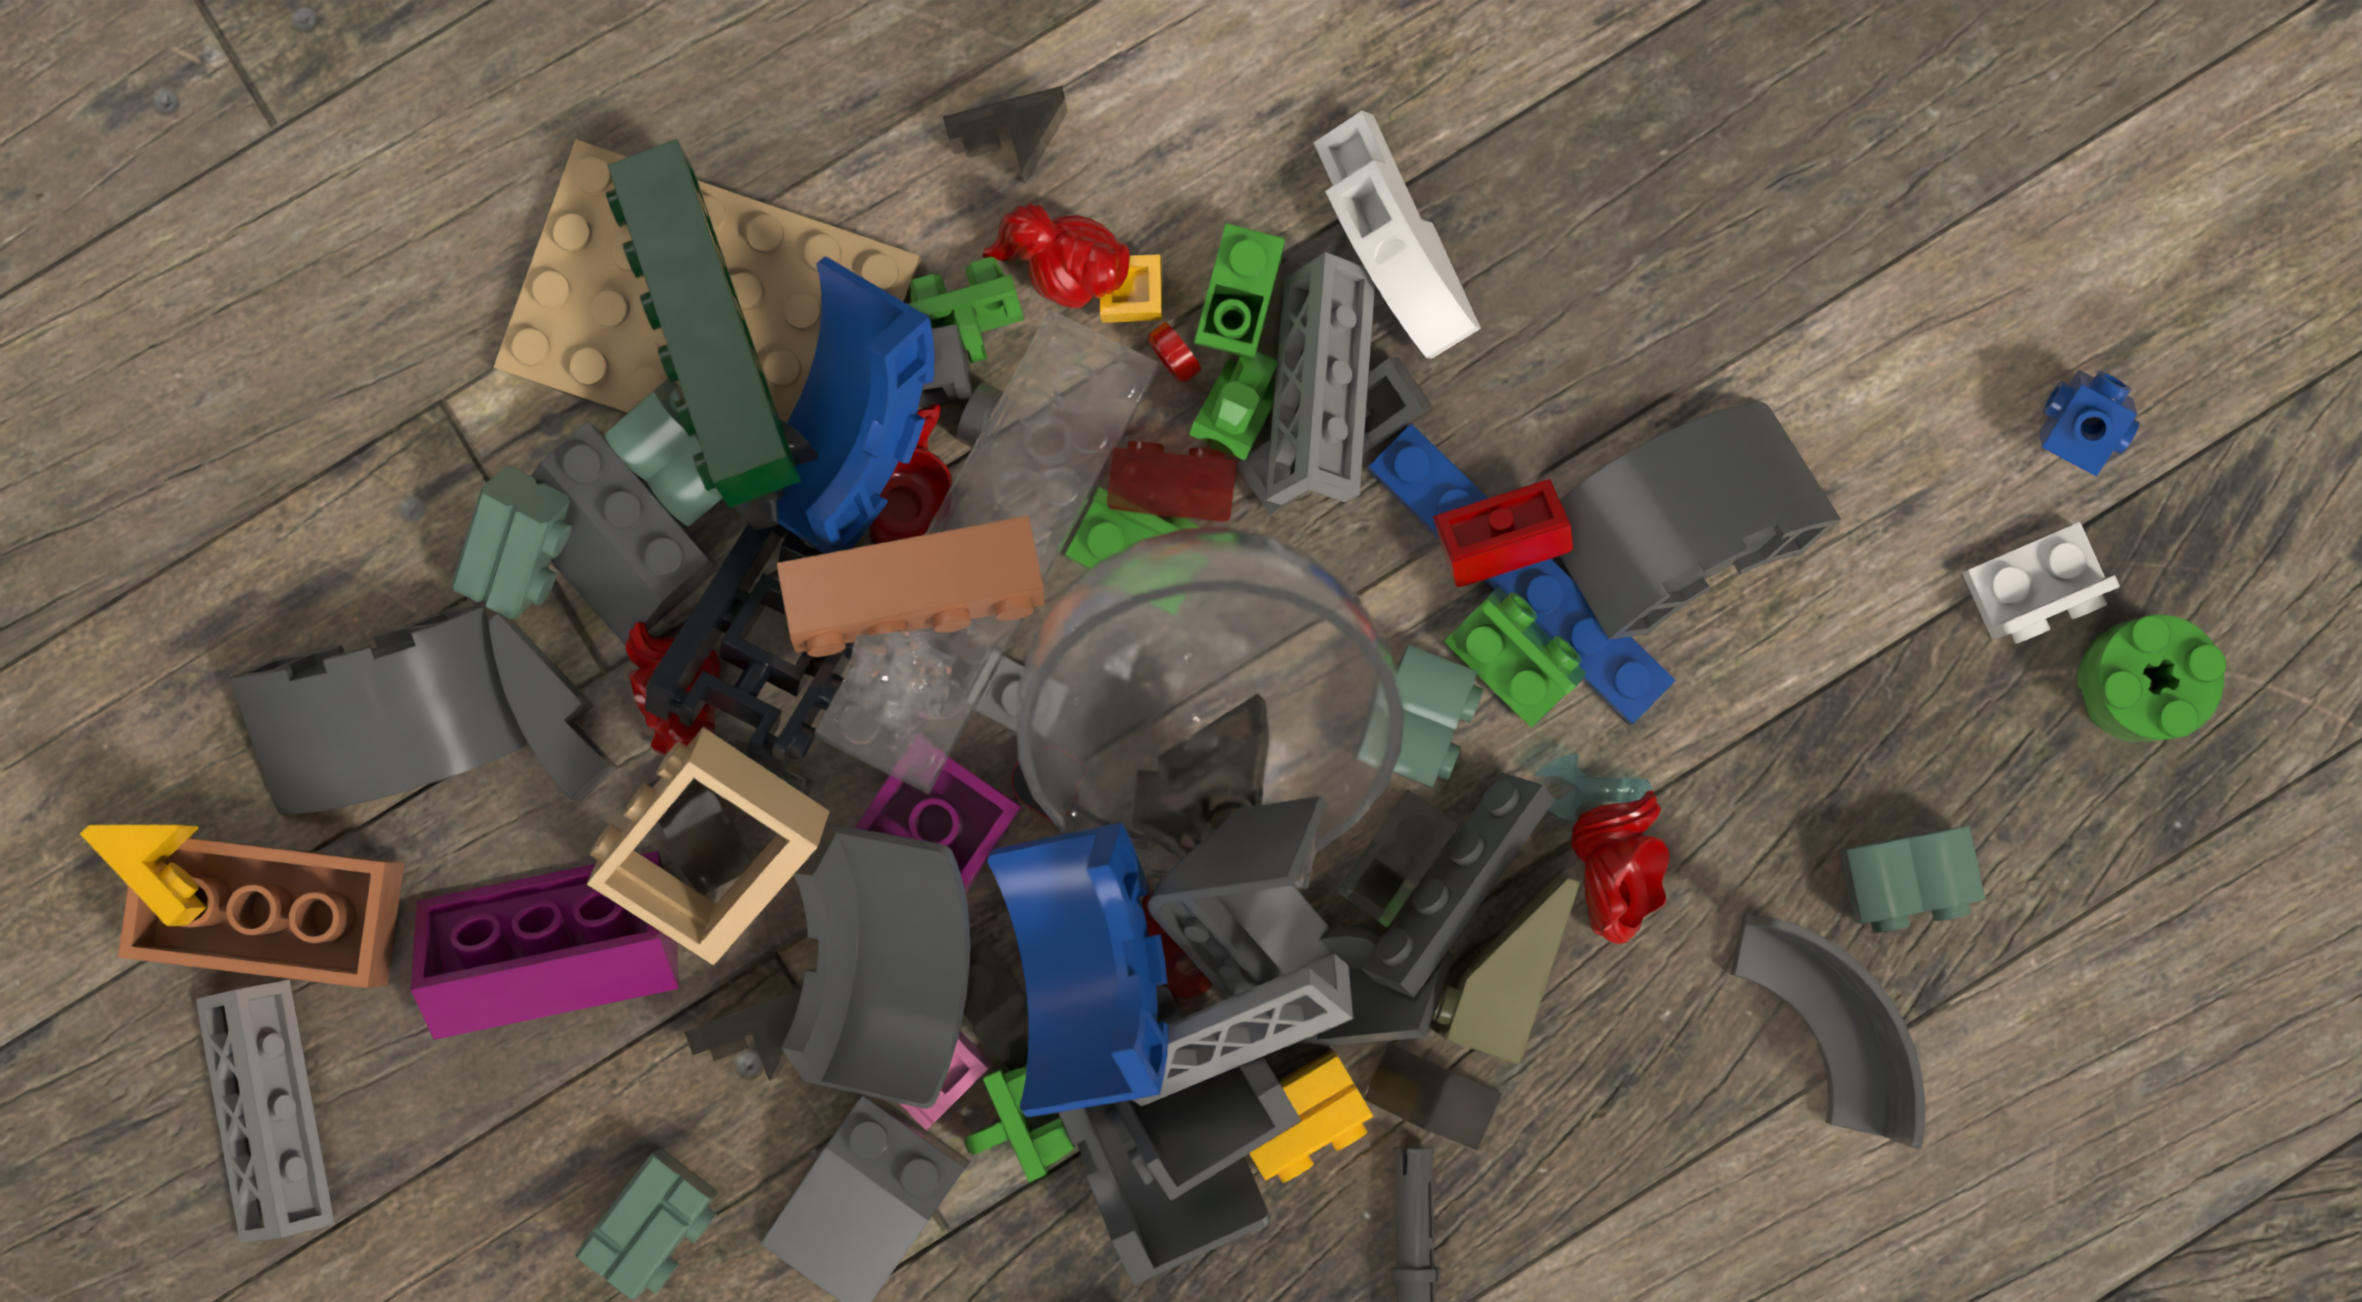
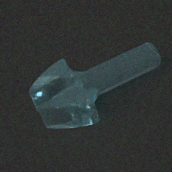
M1570 754L1555 759L1539 768L1533 774V776L1541 777L1556 775L1562 777L1567 784L1575 786L1574 791L1566 792L1562 798L1555 799L1547 810L1548 813L1569 822L1576 821V808L1584 801L1632 802L1639 800L1646 791H1652V786L1648 779L1586 776L1577 768L1578 754Z

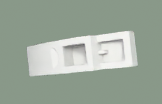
M1360 111L1315 141L1314 145L1333 185L1326 190V193L1340 223L1381 295L1424 356L1432 359L1480 330L1481 327L1437 231L1432 222L1421 219L1374 115Z

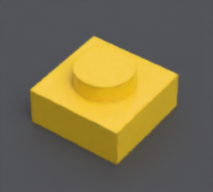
M1160 254L1130 256L1128 276L1123 285L1112 294H1106L1100 298V317L1102 323L1163 321L1162 260Z

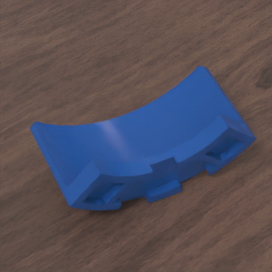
M824 256L816 264L821 287V322L815 356L802 393L783 427L801 481L750 500L747 503L824 554L851 549L859 541L888 502L880 494L889 481L898 461L909 464L925 419L917 414L923 383L933 382L934 343L931 324L927 315Z
M1123 823L993 849L989 854L988 864L1000 887L1011 917L1026 985L1029 1041L1026 1078L1020 1102V1109L1026 1117H1033L1160 1095L1167 1061L1169 1025L1165 1022L1157 1023L1156 986L1167 984L1165 958L1161 934L1149 936L1140 896L1150 894V890L1139 858Z

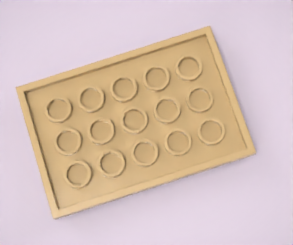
M575 139L494 368L505 374L627 414L668 378L657 350L658 347L667 343L662 328L653 330L644 312L640 295L649 292L645 277L636 278L632 272L623 248V243L632 240L628 226H618L606 197L607 191L615 189L607 165L625 159L627 156ZM698 181L782 427H784L802 393L818 342L821 322V287L816 266L817 262L826 256L907 304L911 293L910 282L916 278L922 259L920 255Z

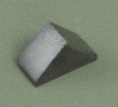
M1388 1042L1363 1099L1426 1131L1478 1150L1502 1093Z

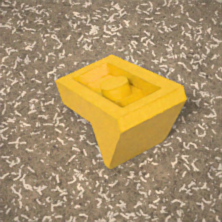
M88 825L80 833L166 926L189 925L207 908L194 894L198 890V885L193 878L177 864L170 862L166 865L164 863L197 831L198 826Z

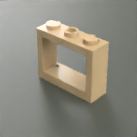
M703 727L687 747L680 742H677L672 747L657 771L661 778L653 788L646 783L639 787L623 812L627 819L622 826L618 828L611 823L602 832L590 852V855L597 859V862L587 885L714 965L819 845L830 811ZM693 778L777 832V835L717 904L634 851L635 847Z

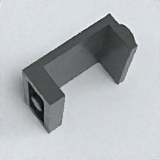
M1263 1056L1146 1105L1140 1106L1138 1103L1131 1105L1129 1100L1115 1102L1114 1106L1105 1111L1121 1141L1125 1144L1131 1139L1134 1140L1136 1147L1129 1150L1127 1154L1144 1183L1148 1185L1157 1179L1170 1201L1302 1121Z

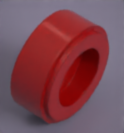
M1163 322L1148 334L1147 341L1166 369L1179 383H1186L1202 371L1190 349L1167 322Z

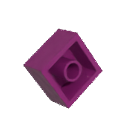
M917 736L854 828L946 845L954 854L963 880L965 894H967L987 865L990 852L1001 845L1025 808L937 747Z

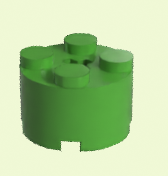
M2149 615L2122 622L2097 635L2088 645L2080 660L2077 675L2079 689H2082L2083 698L2087 706L2086 711L2090 718L2107 734L2128 742H2152L2175 739L2193 733L2204 725L2215 712L2223 693L2226 659L2222 651L2214 645L2211 639L2191 622L2170 615ZM2151 668L2154 671L2153 679L2157 681L2155 690H2148L2151 680L2143 675L2144 669Z

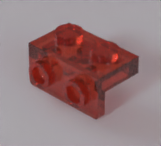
M1128 441L1127 448L1113 447L1107 507L1112 511L1227 523L1231 518L1237 461L1225 460V452L1215 449L1189 448L1188 455L1164 453V445L1158 443Z

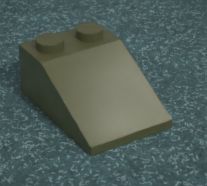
M1569 878L1551 879L1456 974L1452 986L1443 985L1431 1018L1440 1023L1437 1034L1448 1041L1520 1065L1581 882Z

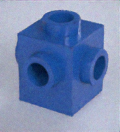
M2078 369L2069 384L2060 381L2045 403L2043 413L2048 418L2039 430L2041 447L2097 477L2112 452L2115 451L2118 454H2122L2130 445L2139 428L2140 422L2135 420L2137 410L2134 399L2128 396L2131 388L2106 372L2098 371L2095 377Z

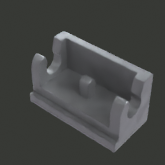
M957 325L932 329L934 377L933 382L923 383L922 390L938 388L932 393L922 392L919 405L929 407L931 404L945 405L962 402L963 406L966 407L974 391L967 351L965 350L961 334Z

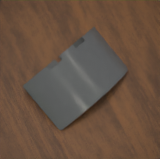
M1756 402L1717 411L1673 428L1609 463L1560 499V502L1571 524L1573 549L1569 553L1560 555V558L1609 640L1648 635L1678 610L1710 591V587L1705 579L1732 565L1735 566L1739 575L1767 563L1799 556L1838 523L1841 518L1771 408L1763 402Z
M484 607L447 609L414 623L375 635L373 639L377 648L374 649L369 645L344 652L343 646L338 645L312 652L279 656L230 677L229 679L277 811L282 815L303 814L372 801L443 780L523 748L527 740L518 725L503 689L494 659L489 623Z
M826 823L818 847L793 875L798 884L805 908L807 937L818 939V958L816 970H805L803 988L796 1014L781 1048L805 1082L928 1109L935 1104L953 1058L963 1019L970 965L969 915L965 889L957 861L952 850L943 844Z
M1743 914L1730 975L1747 979L1774 993L1788 1004L1798 1016H1801L1811 1029L1818 1042L1817 1047L1823 1059L1827 1076L1828 1111L1826 1123L1883 1136L1908 1147L1921 1149L1925 1129V1093L1916 1048L1903 1018L1879 982L1861 963L1821 935L1797 924L1777 918Z
M1168 984L1156 986L1157 1023L1165 1022L1170 1024L1182 1019L1183 1016ZM1129 1100V1102L1131 1103V1105H1133V1104L1136 1103V1102L1133 1101V1100ZM1114 1103L1058 1112L1072 1144H1077L1090 1174L1087 1176V1179L1101 1211L1111 1242L1133 1285H1137L1262 1228L1270 1222L1271 1216L1245 1156L1170 1201L1157 1179L1146 1185L1127 1154L1129 1150L1136 1147L1134 1140L1131 1139L1124 1144L1105 1113L1107 1109L1114 1106Z

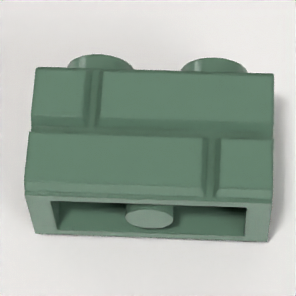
M512 466L502 468L480 490L452 581L453 590L476 602H486L485 607L508 619L518 618L532 603L538 606L541 605L550 593L556 579V573L548 569L551 558H556L561 553L571 534L572 525L564 522L570 504L569 496L545 483L537 484L534 477Z
M658 1149L650 1154L575 1255L577 1259L598 1275L606 1278L608 1283L629 1299H637L647 1288L656 1295L679 1266V1263L671 1258L685 1238L695 1244L716 1218L717 1213L709 1208V1206L719 1193L695 1173L690 1172L686 1166L665 1150Z

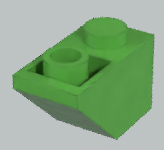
M1225 223L1194 344L1251 359L1255 358L1283 257L1286 238Z

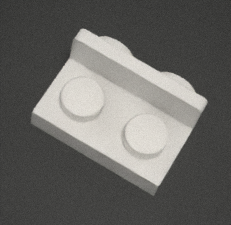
M2080 522L1962 572L1991 639L2011 634L2015 644L2050 630L2051 628L2046 618L2068 610L2071 619H2075L2106 606L2107 603L2103 594L2120 587L2115 575L2105 578Z

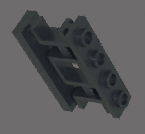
M757 509L648 680L645 710L666 721L674 713L680 716L679 722L691 727L705 703H708L755 727L756 730L749 740L747 756L757 762L760 758L769 761V771L781 776L791 759L801 763L805 758L817 734V729L811 726L821 709L828 713L834 709L847 682V679L841 677L850 660L860 664L871 646V640L866 639L845 643L846 648L843 651L829 656L813 657L809 656L807 651H804L795 665L745 640L765 606L786 615L780 581L763 573L751 594L748 593L782 537L784 541L781 544L779 563L823 554L805 545L806 541ZM723 632L726 633L721 640L719 658L743 670L739 679L732 686L702 671L688 692L687 689ZM809 676L813 677L814 679L779 737L775 736L774 734L779 728L782 710L757 698L763 686L768 682L797 697Z

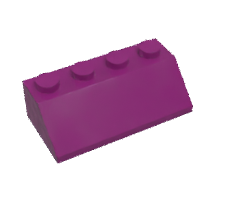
M658 851L640 854L663 869ZM595 864L416 901L410 990L433 1039L436 1040L679 989L678 944L672 938L587 885L595 867Z

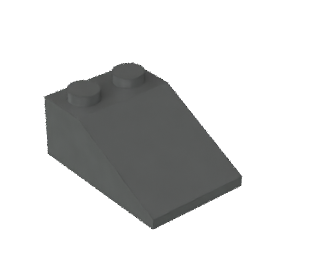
M862 1095L760 1244L840 1302H872L970 1161L884 1099Z

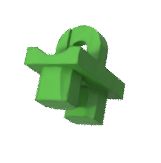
M994 257L971 262L965 268L970 284L966 288L947 293L942 275L935 274L915 278L910 282L911 303L908 305L929 317L931 329L957 325L970 364L988 359L981 336L982 332L1024 320L1012 276L1004 275Z
M1256 351L1254 359L1240 356L1237 363L1228 360L1194 420L1189 435L1197 439H1203L1206 445L1208 443L1210 447L1220 453L1246 460L1274 405L1276 381L1272 380L1278 362Z
M1027 1066L1016 1068L1007 1073L1004 1067L983 1078L1000 1120L967 1135L966 1140L963 1142L968 1153L975 1155L1010 1139L1030 1183L1047 1175L1048 1165L1058 1161L1073 1150L1075 1144H1072L1061 1117L1033 1130L1031 1129L1026 1116L1020 1109Z

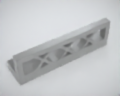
M1324 252L1284 279L1277 358L1278 366L1276 370L1265 499L1279 505L1292 500L1308 490L1342 502H1347L1360 495L1375 283L1365 267ZM1309 289V295L1304 303L1305 291ZM1300 402V406L1295 414V410ZM1295 459L1294 473L1290 475L1291 465Z
M1332 954L1168 1024V1053L1161 1093L1156 1096L1133 1099V1101L1140 1106L1146 1105L1353 1019L1348 965L1337 955Z
M290 980L236 989L196 999L240 1244L283 1238L335 1224ZM221 1006L225 1008L229 1030L228 1035L225 1032ZM235 1075H236V1077H237V1079H238V1084H239V1090H240V1095H239V1096H238V1094L236 1093V1087H235V1082H234V1076H235ZM245 1137L249 1139L251 1157L247 1153ZM257 1198L259 1199L261 1204L264 1226H261L256 1202Z

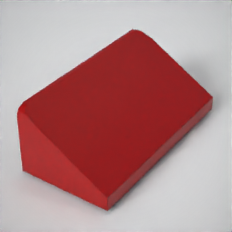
M1551 479L1433 516L1451 576L1457 587H1464L1569 553L1573 549L1571 524Z

